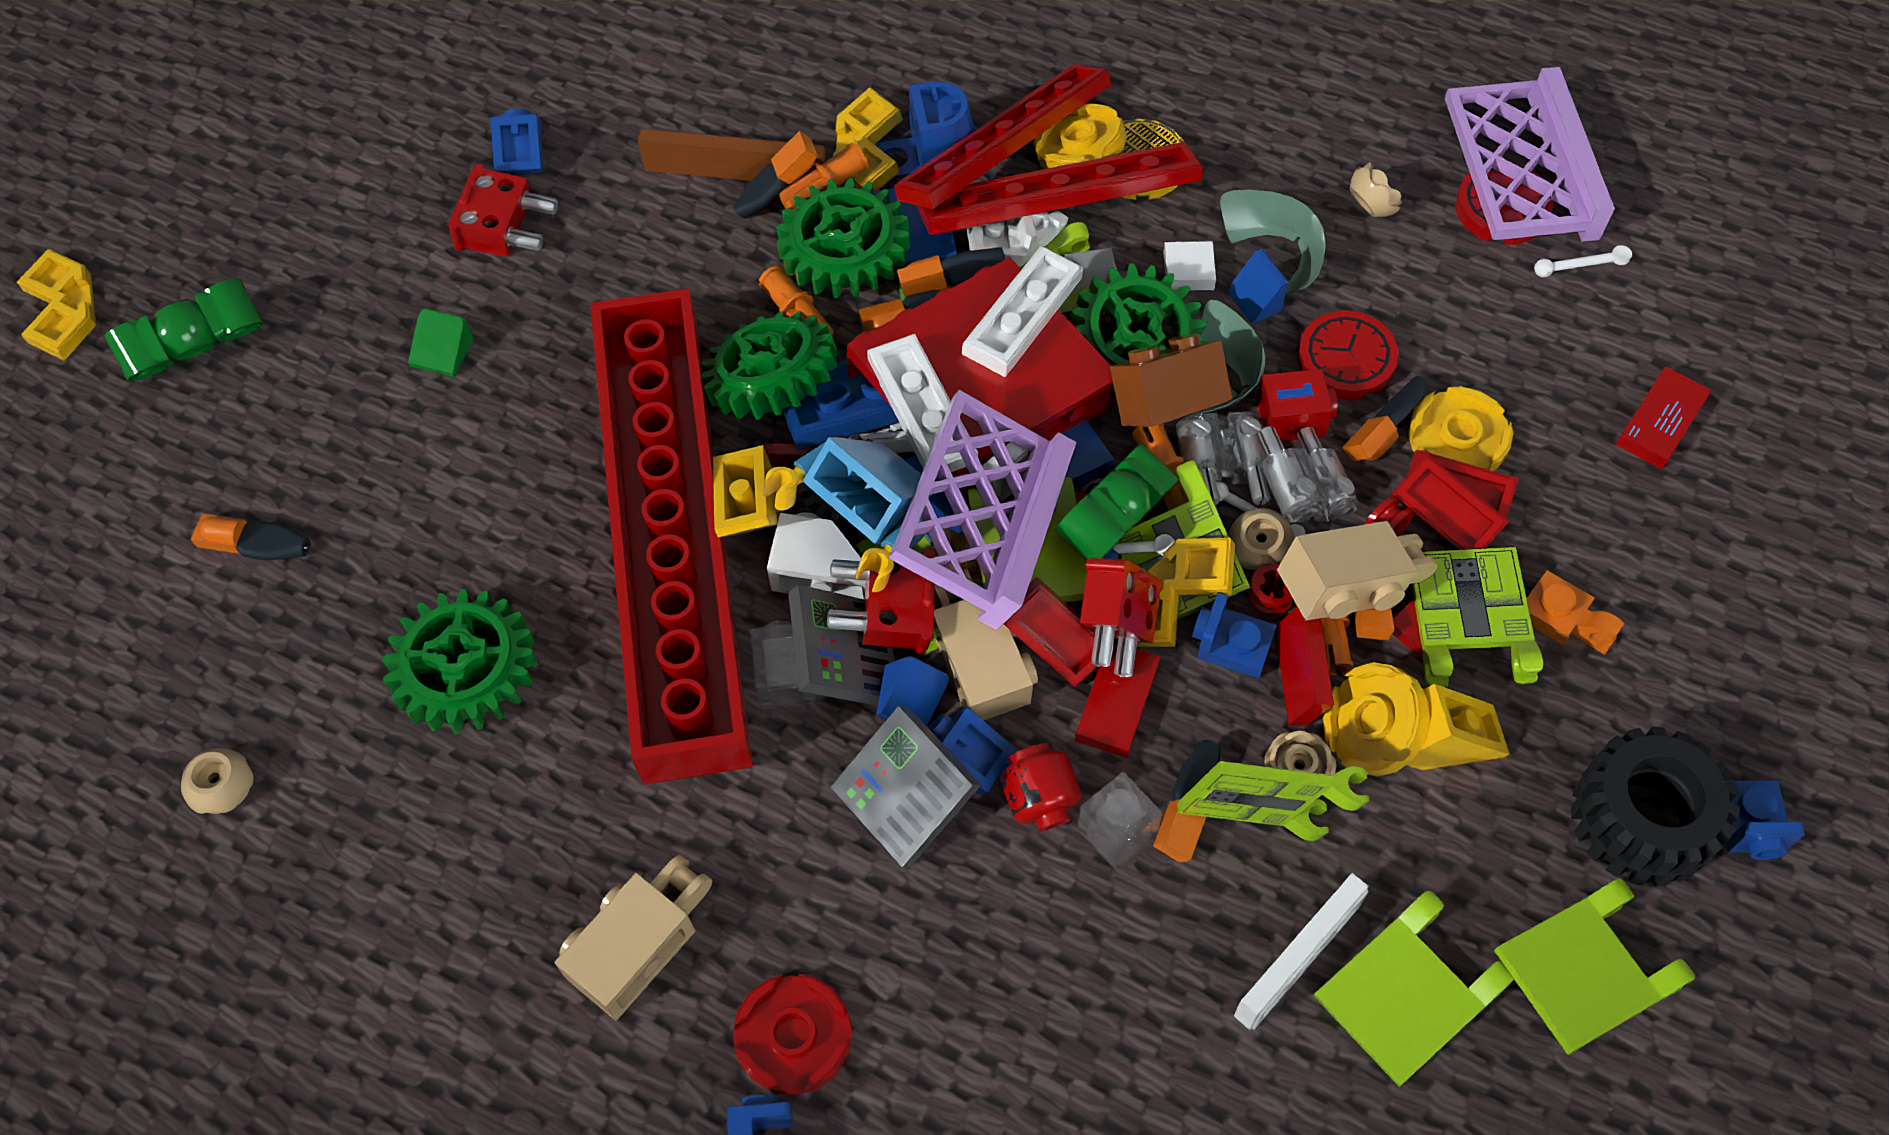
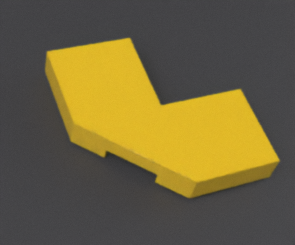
M868 88L837 115V143L833 156L847 148L849 144L853 142L857 144L866 156L869 168L853 177L855 188L861 189L869 181L872 182L873 191H877L900 171L896 161L874 144L898 125L903 118L900 109L872 88Z
M47 249L17 281L23 291L49 303L21 335L27 343L65 361L96 326L91 274L85 265L51 249Z
M1231 538L1177 539L1162 553L1164 557L1148 571L1161 579L1163 583V589L1159 596L1153 643L1137 642V647H1175L1179 595H1217L1218 592L1232 595L1235 543Z

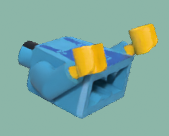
M828 437L826 442L795 461V468L792 470L786 467L770 469L765 478L764 497L777 492L775 498V508L777 510H786L795 504L797 485L804 482L874 544L881 543L882 549L871 548L864 552L855 578L858 579L865 571H875L879 575L875 580L872 591L880 592L883 590L894 567V561L889 559L890 553L922 474L882 443L838 437ZM926 533L913 536L909 548L913 549Z

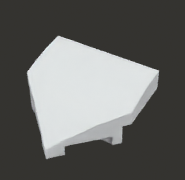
M1059 211L1051 214L1044 212L966 228L970 250L1002 247L1005 258L1010 257L1021 267L1030 260L1040 246L1045 247L1067 226L1068 217Z

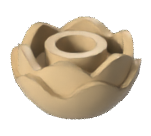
M1371 162L1362 168L1359 166L1355 170L1351 178L1350 191L1357 202L1372 217H1387L1399 211V205L1402 203L1401 194L1398 190L1392 189L1388 185L1384 172L1373 169Z
M1255 508L1244 512L1232 524L1228 534L1229 538L1235 543V552L1241 566L1247 570H1257L1262 565L1270 563L1280 564L1295 539L1293 529L1288 520L1280 513L1267 508ZM1259 535H1264L1267 540L1260 543L1256 538Z
M1305 731L1282 733L1274 739L1265 754L1264 766L1333 775L1336 771V760L1331 755L1329 746L1318 735ZM1301 763L1303 764L1304 769L1298 770L1295 768L1294 764Z
M228 748L209 749L196 755L185 767L181 780V792L188 806L197 813L219 814L230 812L247 796L249 789L253 785V773L246 758L237 751ZM219 776V780L217 782L211 783V781L215 777Z

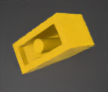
M763 445L713 457L714 527L718 537L735 536L777 526L782 510L775 508L777 492L764 497L765 478L767 472L772 469Z
M1437 684L1423 689L1428 698L1429 728L1425 743L1414 760L1406 766L1427 770L1504 758L1510 755L1493 704Z

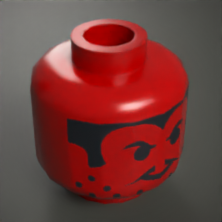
M1043 743L1010 755L1007 758L1009 766L1002 771L1000 784L1014 820L1019 824L1036 823L1039 832L1054 829L1071 821L1068 811L1077 806L1082 793L1067 754L1060 750H1050L1049 744Z

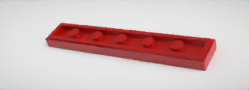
M1079 64L1071 65L894 185L897 200L929 209L936 208L1110 87L1109 70Z
M1180 142L972 183L936 208L929 209L917 206V211L929 234L935 235L1202 181L1203 166L1186 142Z

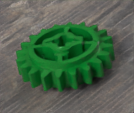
M848 178L844 187L837 188L835 182L831 179L827 182V190L820 192L818 188L812 185L809 187L810 199L806 200L803 197L795 196L793 197L795 210L783 209L782 217L784 223L776 226L779 258L783 260L787 274H796L797 285L801 287L812 281L814 294L819 295L826 286L832 287L834 298H839L843 288H850L851 293L855 297H859L860 285L867 284L872 290L876 291L878 290V276L893 280L895 278L893 265H905L904 251L910 250L908 216L902 215V204L900 201L890 203L889 191L887 189L873 195L872 182L868 181L861 189L855 188L853 178ZM814 232V233H815V236L812 237V238H810V236H811L812 233ZM878 238L877 241L872 245V239Z
M1130 263L1125 278H1123L1114 267H1111L1106 277V283L1094 276L1089 286L1090 292L1080 291L1076 301L1080 308L1072 309L1069 321L1075 325V328L1111 366L1129 361L1126 360L1129 359L1128 352L1149 346H1158L1159 351L1167 349L1163 345L1166 336L1161 326L1166 320L1169 321L1172 327L1174 337L1194 333L1201 335L1207 325L1206 321L1193 318L1198 314L1202 305L1200 302H1184L1190 290L1188 285L1178 290L1171 288L1174 280L1173 273L1166 275L1162 281H1157L1155 279V266L1151 265L1146 271L1145 276L1140 277L1134 263ZM1103 312L1111 318L1109 327L1113 333L1112 339L1107 343L1103 340L1099 329V317Z
M778 312L773 318L765 319L763 316H760L754 323L739 325V330L734 334L722 336L724 343L721 347H711L709 349L712 359L702 361L701 363L705 371L702 373L703 388L713 407L718 406L722 415L733 411L736 419L739 420L747 415L748 412L753 413L755 419L759 420L764 413L774 412L778 416L781 415L783 408L791 405L794 407L801 406L800 400L805 396H816L818 394L816 385L818 383L830 382L831 378L828 371L838 367L835 356L839 352L827 324H819L815 315L804 320L801 312H796L790 318L784 317L782 312Z
M461 589L458 593L457 601L450 604L447 597L443 593H439L437 596L438 607L431 610L427 605L420 602L417 604V609L421 616L418 621L406 617L400 619L402 626L407 632L405 636L390 635L387 640L397 653L382 656V661L390 672L383 677V680L389 690L394 692L391 698L400 710L406 709L405 712L413 723L417 724L425 719L432 732H437L447 720L454 734H460L464 721L470 718L474 726L478 730H482L484 726V713L490 712L494 717L502 720L504 718V712L500 706L502 701L506 700L518 705L522 702L514 687L516 685H532L533 680L525 668L537 665L538 660L532 649H530L536 643L530 630L526 629L527 624L520 612L513 613L506 599L503 598L494 604L488 591H483L476 601L472 602L466 589ZM474 630L487 632L500 640V646L489 647L485 639L474 636ZM432 675L436 681L444 682L446 693L424 686L421 676Z

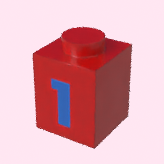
M1323 369L1262 375L1256 400L1262 429L1267 426L1275 427L1281 442L1299 440L1297 433L1305 427H1313L1318 438H1325L1330 419L1337 416L1338 404L1335 390L1327 388Z

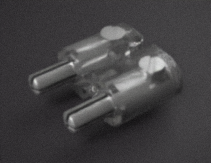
M1229 412L1227 420H1218L1217 413H1197L1183 417L1176 424L1181 457H1183L1184 463L1191 460L1195 461L1198 469H1200L1204 476L1215 506L1220 501L1216 482H1221L1222 477H1231L1232 484H1249L1254 504L1260 505L1261 503V505H1264L1270 501L1266 479L1272 475V471L1268 465L1269 458L1258 436V433L1264 428L1263 420L1255 412Z
M1267 426L1261 429L1258 436L1268 456L1261 463V468L1284 520L1288 522H1307L1313 516L1315 522H1329L1347 517L1359 508L1360 503L1354 492L1355 487L1348 479L1334 449L1322 448L1313 427L1302 428L1297 433L1302 448L1284 449L1275 427Z

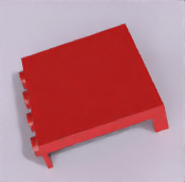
M1010 257L994 266L983 267L968 280L955 287L942 289L934 298L914 309L908 308L901 311L893 320L873 331L867 330L860 333L852 342L847 344V376L853 379L863 374L890 405L868 361L867 350L915 334L950 400H952L958 390H961L1048 441H1051L1058 432L1064 434L1084 420L1089 421L1114 406L1116 399L1110 371L1111 365L1059 309L1006 377L962 354L963 342L1021 271V268ZM961 412L960 419L969 436L984 435L978 421ZM990 446L976 448L981 465H984L994 456ZM967 467L951 472L953 477L970 474ZM966 486L959 488L963 495L968 492V489L975 488L976 486Z

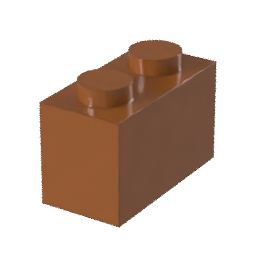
M1198 333L1182 335L1168 340L1170 348L1159 351L1158 346L1135 349L1128 352L1129 361L1110 366L1122 426L1153 427L1233 400L1221 340L1200 341Z

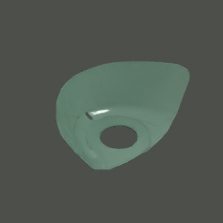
M1232 190L1221 195L1220 206L1223 221L1231 244L1262 235L1282 236L1293 242L1297 237H1300L1297 242L1301 250L1300 266L1288 281L1286 294H1292L1308 287L1318 277L1325 256V233L1320 220L1306 204L1291 196L1272 191Z
M1209 300L1205 305L1202 320L1206 321L1207 325L1199 337L1205 341L1221 340L1225 362L1239 374L1241 387L1248 384L1250 386L1244 388L1236 399L1228 403L1225 402L1186 416L1215 412L1236 405L1248 396L1264 373L1266 355L1263 344L1256 332L1237 312L1218 300ZM1231 388L1233 399L1236 397L1237 393Z

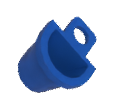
M944 81L909 85L910 117H908L912 137L879 142L874 145L884 153L898 150L906 154L908 158L906 164L899 167L900 172L892 178L897 179L908 176L978 128L973 124L968 99L964 91L959 87Z

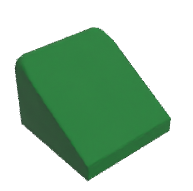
M422 308L416 323L408 360L409 366L455 378L474 340L467 321L459 316Z

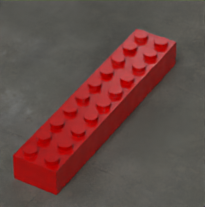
M690 289L591 302L632 761L643 785L752 768L753 760L725 537H718L714 527V450L707 394L703 388L702 373H704L701 365L702 354L698 323Z

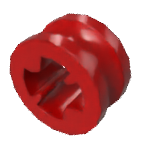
M1390 496L1370 514L1364 525L1388 521L1396 536H1400L1412 521L1414 512L1409 508L1401 510L1398 507L1399 500L1395 496Z
M1270 563L1262 565L1251 578L1248 598L1251 605L1264 615H1283L1295 603L1277 571L1280 564ZM1271 581L1273 582V587H1276L1277 583L1281 584L1284 587L1281 598H1274L1273 592H1271L1270 596L1263 593L1265 583Z

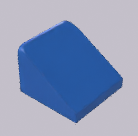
M1261 248L1254 252L1233 280L1228 293L1249 322L1256 323L1282 311L1288 281L1266 251Z
M911 656L886 664L876 715L887 720L898 706H908L927 726L947 687L949 675Z

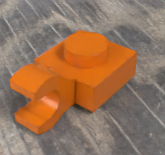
M1548 570L1526 598L1532 626L1561 645H1564L1572 634L1605 655L1625 624L1611 613L1590 611L1589 609L1595 597Z

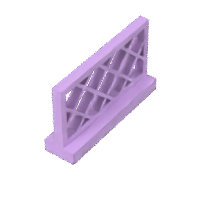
M1560 67L1542 68L1538 80L1447 89L1445 101L1493 240L1578 232L1581 242L1601 239L1615 208ZM1528 98L1531 109L1526 114L1507 104V100ZM1476 103L1488 109V111L1480 118L1465 110L1462 104ZM1495 114H1498L1517 124V126L1509 133L1490 123V120ZM1524 129L1542 137L1544 144L1540 149L1518 138ZM1480 133L1501 145L1493 153L1477 145L1475 138ZM1508 148L1530 159L1524 168L1502 158V155ZM1539 164L1555 172L1557 180L1551 184L1530 172ZM1492 168L1513 179L1507 189L1488 179L1487 173ZM1520 184H1523L1542 194L1543 197L1535 205L1514 192ZM1550 200H1553L1568 208L1571 216L1558 217L1543 208ZM1506 204L1527 217L1523 221L1503 222L1499 210Z
M958 390L950 402L889 559L979 607L981 611L977 620L997 630L1022 607L1076 442L1059 432L1051 441H1048L963 391ZM961 412L978 421L984 435L968 438L959 419ZM1013 441L1029 450L1028 461L1014 464L1004 442ZM990 446L1000 467L984 471L974 449ZM959 452L970 474L953 477L944 456ZM1005 478L1015 498L1014 501L1000 504L990 481ZM975 485L985 507L969 511L959 488ZM944 492L954 515L937 518L928 499L929 495ZM991 518L998 531L1000 540L999 542L985 545L975 521ZM960 525L971 549L954 553L943 529ZM929 533L939 557L929 559L909 548L913 536ZM973 559L977 560L986 579L983 588L966 579L959 563Z

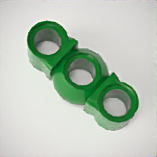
M232 278L219 282L202 292L194 294L197 301L185 299L174 302L158 310L154 314L153 319L145 315L140 319L128 321L108 331L104 335L127 381H140L168 367L176 365L174 359L180 361L187 360L212 349L217 340L223 345L228 341L235 340L259 329L263 325V321L240 278Z
M1140 443L1115 470L1111 471L1063 518L1054 531L1086 561L1089 558H1104L1177 483L1179 477L1143 443Z

